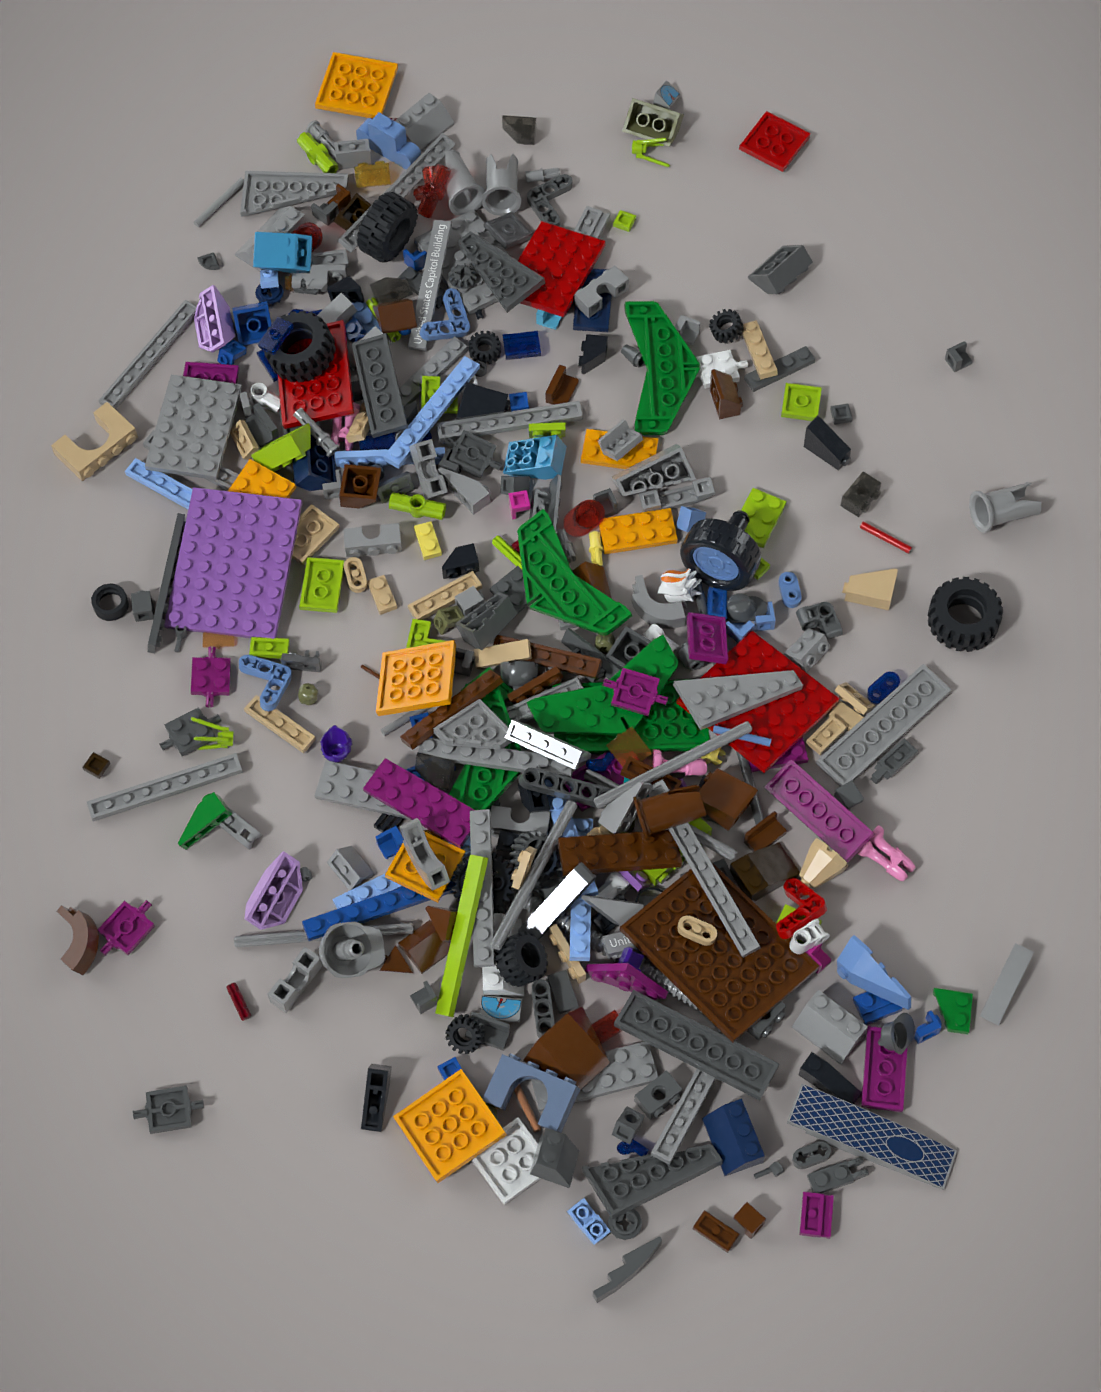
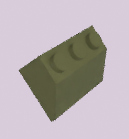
M632 98L622 132L647 140L666 138V141L656 143L670 147L680 130L684 114Z

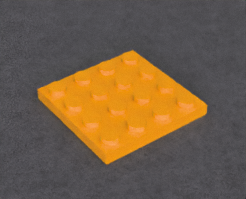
M333 52L315 102V108L366 118H374L378 113L383 114L398 70V64Z
M451 640L383 652L376 704L377 715L384 716L450 705L456 655L455 641Z
M462 1069L393 1116L437 1183H440L507 1135Z

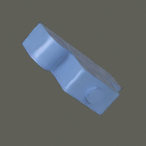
M378 113L373 119L367 118L356 130L357 140L369 139L371 150L406 170L421 155V151L416 144L407 142L405 127L381 113Z

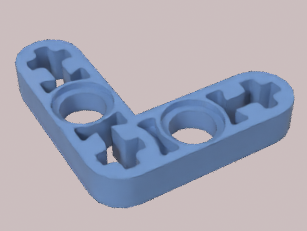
M447 289L443 296L449 320L424 323L419 332L422 339L432 341L450 339L454 336L459 338L467 335L470 324L460 293L456 289ZM452 310H458L461 315H454ZM440 327H447L449 332H442Z
M243 655L239 659V670L242 673L268 680L260 696V707L265 711L274 710L291 681V669L286 665L252 655ZM263 667H268L270 670L267 672H263L260 669ZM272 686H279L280 689H279V690H272L271 687H272Z

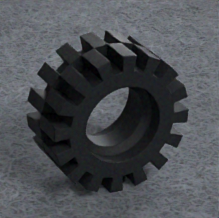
M722 309V313L718 311L717 316L715 314L712 316L713 319H710L711 324H709V327L716 341H719V343L724 341L725 344H728V340L732 343L734 338L736 340L739 339L738 335L741 336L743 334L744 325L740 315L735 310L732 312L731 309H728L727 312L726 309ZM733 323L730 328L721 330L724 324Z
M480 331L481 334L476 332L475 337L472 335L471 340H469L470 358L473 361H483L485 364L488 362L489 365L492 364V360L496 362L501 353L499 337H495L493 332L490 335V331H486V333ZM484 344L492 347L488 351H480L478 349L479 346Z
M461 1014L455 1017L445 1032L447 1034L446 1040H450L448 1042L449 1047L453 1045L452 1050L454 1051L459 1049V1054H462L463 1051L465 1054L473 1053L484 1040L485 1031H482L484 1025L479 1026L481 1021L479 1019L475 1021V1016L473 1015L471 1018H469V1014L464 1016ZM459 1029H468L472 1034V1039H463L458 1033Z

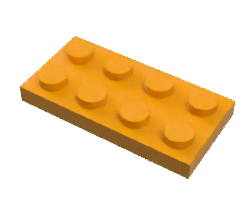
M586 429L581 463L627 469L655 455L659 438L642 436L643 440L616 461L604 455L598 443V440L608 431Z
M671 508L598 519L604 555L676 544L678 542Z

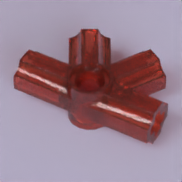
M442 164L425 167L422 170L425 184L418 186L413 192L416 201L420 202L417 209L418 214L426 218L432 217L438 201H441L445 196V184L451 169Z

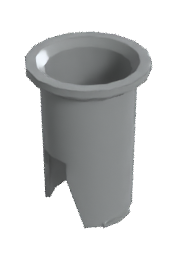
M445 151L446 168L449 172H437L434 167L433 170L449 198L451 212L455 215H462L473 209L475 211L483 205L484 188L475 183L458 151Z
M490 154L486 159V191L482 197L483 207L489 213L498 216L511 212L515 213L522 203L521 195L517 191L518 159L512 154L507 169H496L493 155Z
M1026 482L985 494L981 491H974L970 496L969 509L976 528L980 532L986 533L991 530L992 526L1039 515L1042 509L1040 501H1017L1025 496L1026 487L1032 483Z

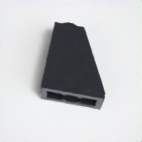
M466 382L456 420L503 413L504 410L508 411L510 400L507 399L508 394Z
M817 415L806 427L803 447L839 471L842 466H846L850 462L851 448Z

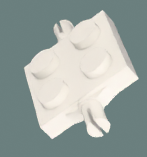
M731 350L696 357L700 363L699 367H701L696 378L699 377L705 389L710 388L711 370L713 369L731 375L733 382H740L738 369L748 368L747 360L736 362L733 359Z

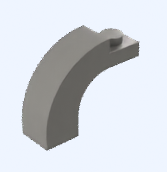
M643 575L635 576V584H632L634 592L632 594V604L637 614L651 625L656 624L660 628L670 629L685 626L686 617L681 601L669 604L654 601L647 592Z
M416 818L399 826L404 838L403 843L406 851L427 886L435 890L449 883L450 879L445 865L433 853L420 820Z

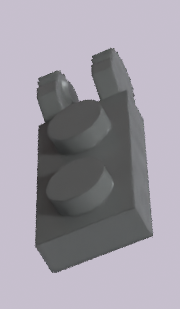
M859 1157L849 1162L845 1161L807 1174L813 1193L821 1194L851 1184L855 1180L869 1175L866 1169L854 1174L850 1171V1168L861 1165L864 1162L863 1158Z

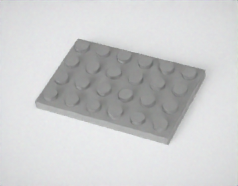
M474 209L450 220L452 227L441 279L449 289H456L460 293L464 308L469 315L498 300L459 247L458 240L471 231L509 255L503 246L484 227L485 223ZM432 230L414 238V243L421 252H428ZM457 264L460 266L464 264L472 266L473 270H476V282L471 287L465 289L454 287L448 279L451 267H456ZM464 272L461 273V275H460L461 280H462V278H463L464 275H465Z
M171 375L145 463V469L217 480L239 402V393L242 391L241 384Z

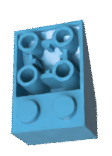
M255 232L253 267L295 274L310 272L312 236L291 233Z
M557 435L509 442L503 473L506 475L530 476V478L543 480L553 479L557 474L562 475L567 446Z

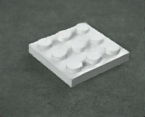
M519 1118L503 1127L507 1134L505 1137L471 1160L503 1205L541 1179L530 1175L538 1143Z

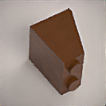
M717 768L714 773L710 771L703 780L706 783L702 788L700 786L698 788L707 816L729 832L752 803L758 790Z

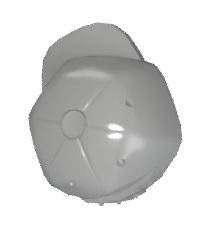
M358 922L334 924L327 929L321 939L319 946L321 961L324 967L333 976L338 978L364 975L368 970L381 965L385 959L383 935L379 929L363 926Z

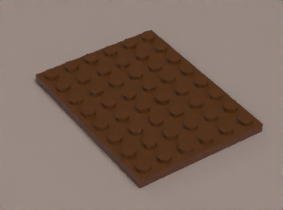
M712 863L760 945V949L744 958L741 956L692 869L620 926V931L734 1043L819 969V965L806 952L796 954L791 951V938H780L776 930V923ZM683 916H692L713 925L717 930L715 942L705 946L680 935L677 929L679 920Z

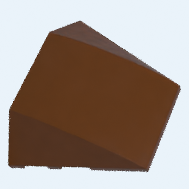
M583 1006L567 1013L536 1041L523 1059L525 1063L530 1061L538 1065L539 1069L543 1072H546V1069L557 1073V1078L564 1080L567 1077L576 1081L575 1085L580 1088V1091L610 1064Z

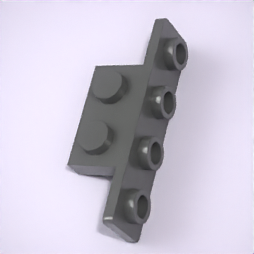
M559 474L550 481L549 493L537 489L532 491L529 516L530 519L544 509L551 519L556 534H558L556 530L559 520L558 508L561 503L559 495L562 489L561 475Z
M566 629L561 640L566 647L572 650L573 653L598 658L603 661L598 679L602 676L611 679L622 669L617 664L608 660L602 652L572 629ZM586 677V678H587L589 681H591L592 683H594L595 681L598 680V679Z

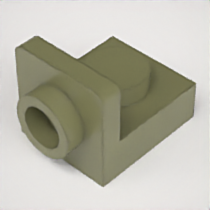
M457 605L439 609L433 619V623L440 634L443 635L448 628L456 626L455 623L461 620L464 615Z

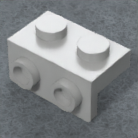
M623 419L602 436L598 443L604 455L618 461L640 443L643 438L640 433L630 429L627 421Z
M808 628L784 654L791 661L799 663L802 669L808 672L830 649V645L825 634Z

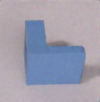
M681 506L676 528L689 532L696 522L705 519L706 512L693 507Z
M772 601L768 602L766 615L755 616V632L774 630L775 615Z
M750 620L746 624L743 622L730 623L728 621L726 623V634L739 643L751 631H754L755 624Z

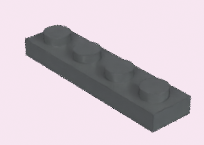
M804 346L774 361L778 375L760 379L757 370L746 374L744 380L751 390L755 392L815 363V357L808 347Z

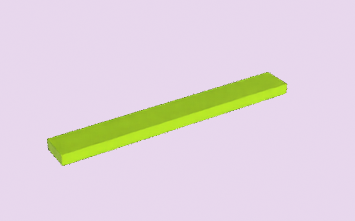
M470 855L435 1011L436 1014L454 1017L488 863L487 857Z

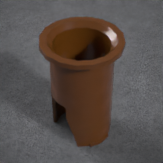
M698 785L677 788L644 799H639L636 796L633 797L646 841L649 840L653 833L686 824L707 815Z

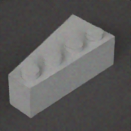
M678 444L612 476L614 484L622 496L654 488L658 489L671 484L675 485L684 481L696 480L682 447Z

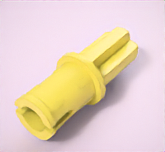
M593 531L589 533L591 562L602 566L603 547L601 546V534L598 531Z

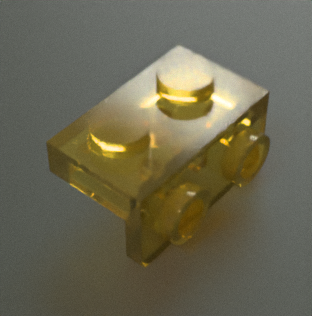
M376 161L375 165L358 163V166L354 167L357 188L391 185L389 163H385V161Z

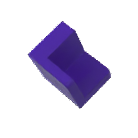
M624 948L618 963H629L641 972L639 968L644 956L632 951L633 948Z

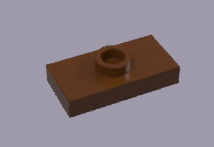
M705 1210L692 1228L727 1253L740 1235Z

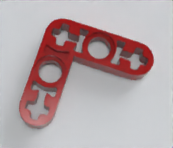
M796 878L787 880L783 885L786 896L800 907L776 924L778 936L782 939L793 937L794 932L806 926L809 922L818 919L827 911L825 900ZM806 895L810 896L807 899H800L801 897ZM800 916H806L802 920H797Z

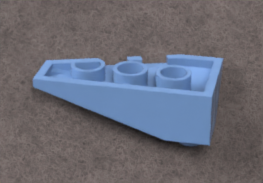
M853 935L837 959L838 975L863 990L909 1010L911 1008V995L895 977L890 978L883 963L880 962L878 964L871 957L873 952L869 947Z

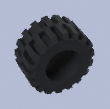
M527 931L519 932L508 937L500 950L495 949L496 968L499 969L500 976L504 977V981L510 982L511 986H525L539 980L547 972L548 955L545 953L544 945L542 946L540 939H536L534 934H530Z

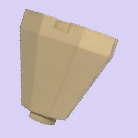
M818 838L811 844L799 874L802 878L800 881L809 888L813 887L814 889L841 874L848 867V863L837 852L828 848L829 846Z

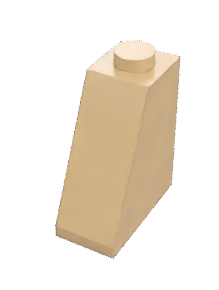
M898 569L851 575L849 582L844 583L842 593L846 594L844 601L889 610Z

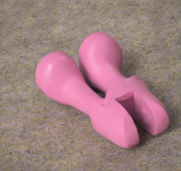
M353 403L354 414L345 415V427L342 429L343 416L332 418L333 430L331 439L339 445L340 442H345L346 451H352L354 442H348L346 436L355 416L360 412V405Z
M654 749L652 758L653 768L669 761L663 758L660 750ZM698 758L671 773L679 772V774L684 773L685 776H702L706 774L708 766L704 759Z
M878 825L873 830L875 835L857 854L862 857H869L883 866L889 875L899 881H904L908 876L898 864L908 872H913L916 867L902 850H899L897 846L896 849L885 841L883 838L884 829ZM873 845L881 851H883L885 854H887L890 857V859L888 860L886 857L880 854L873 847Z

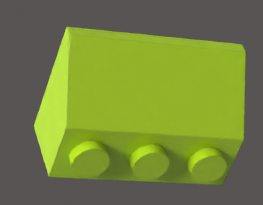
M307 423L268 443L251 455L253 460L275 472L279 469V465L282 464L285 467L293 462L291 459L295 458L297 461L306 456L305 452L311 448L310 424Z

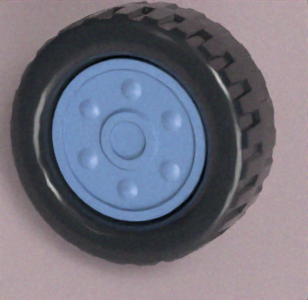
M738 510L733 513L728 522L712 518L696 522L686 535L680 549L681 560L686 569H691L690 573L696 570L697 573L694 576L713 588L726 591H737L745 588L755 575L761 561V552L757 543L745 532L750 521L749 515L744 511Z

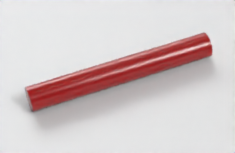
M864 521L860 525V528L908 554L910 553L911 546Z

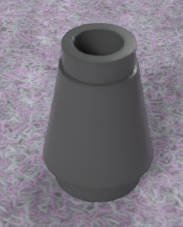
M628 344L622 347L621 353L634 367L645 365L639 349Z

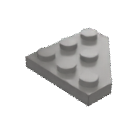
M480 699L433 728L434 734L445 745L501 750L513 742L505 738L508 727Z

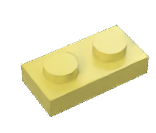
M432 521L415 525L414 531L423 559L428 560L442 556Z

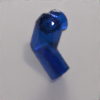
M608 752L603 759H588L586 767L595 772H604L615 760V757Z
M634 1139L630 1145L624 1141L617 1145V1151L622 1155L637 1153L640 1156H645L649 1151L648 1148Z

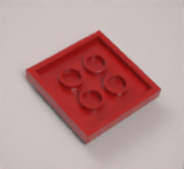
M766 111L739 145V150L784 172L808 141L810 133Z

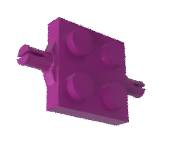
M211 646L208 647V657H192L191 695L206 697L205 706L208 708L209 701L210 708L214 707V697L219 695L229 696L231 658L216 657V647L214 646L213 649Z
M622 668L620 677L616 682L606 678L603 682V686L614 689L612 706L649 716L650 709L655 702L666 705L668 697L657 694L659 678Z
M124 900L97 929L108 941L100 949V952L106 956L115 947L128 956L155 927L154 923L145 916V912L152 904L145 900L137 908Z

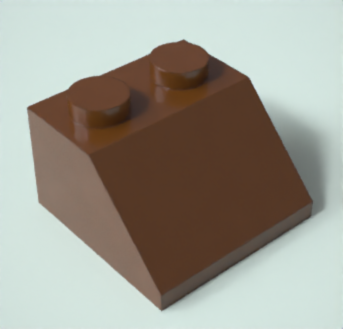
M715 369L711 370L710 393L719 420L740 415L743 401L741 397H738L737 383L733 382L731 375Z
M345 464L339 494L340 506L360 509L376 502L381 468Z

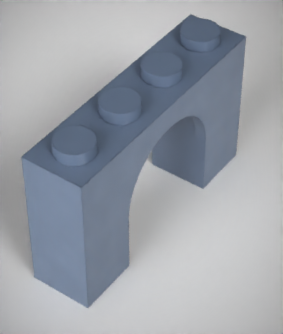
M511 1053L509 1056L502 1054L484 1094L483 1101L505 1111L515 1088L521 1082L529 1079L540 1080L547 1089L548 1100L538 1125L562 1133L580 1091V1088L575 1085L576 1081L567 1077L564 1080L557 1078V1073L546 1069V1072L538 1070L539 1066L530 1061L524 1064L520 1062V1057Z

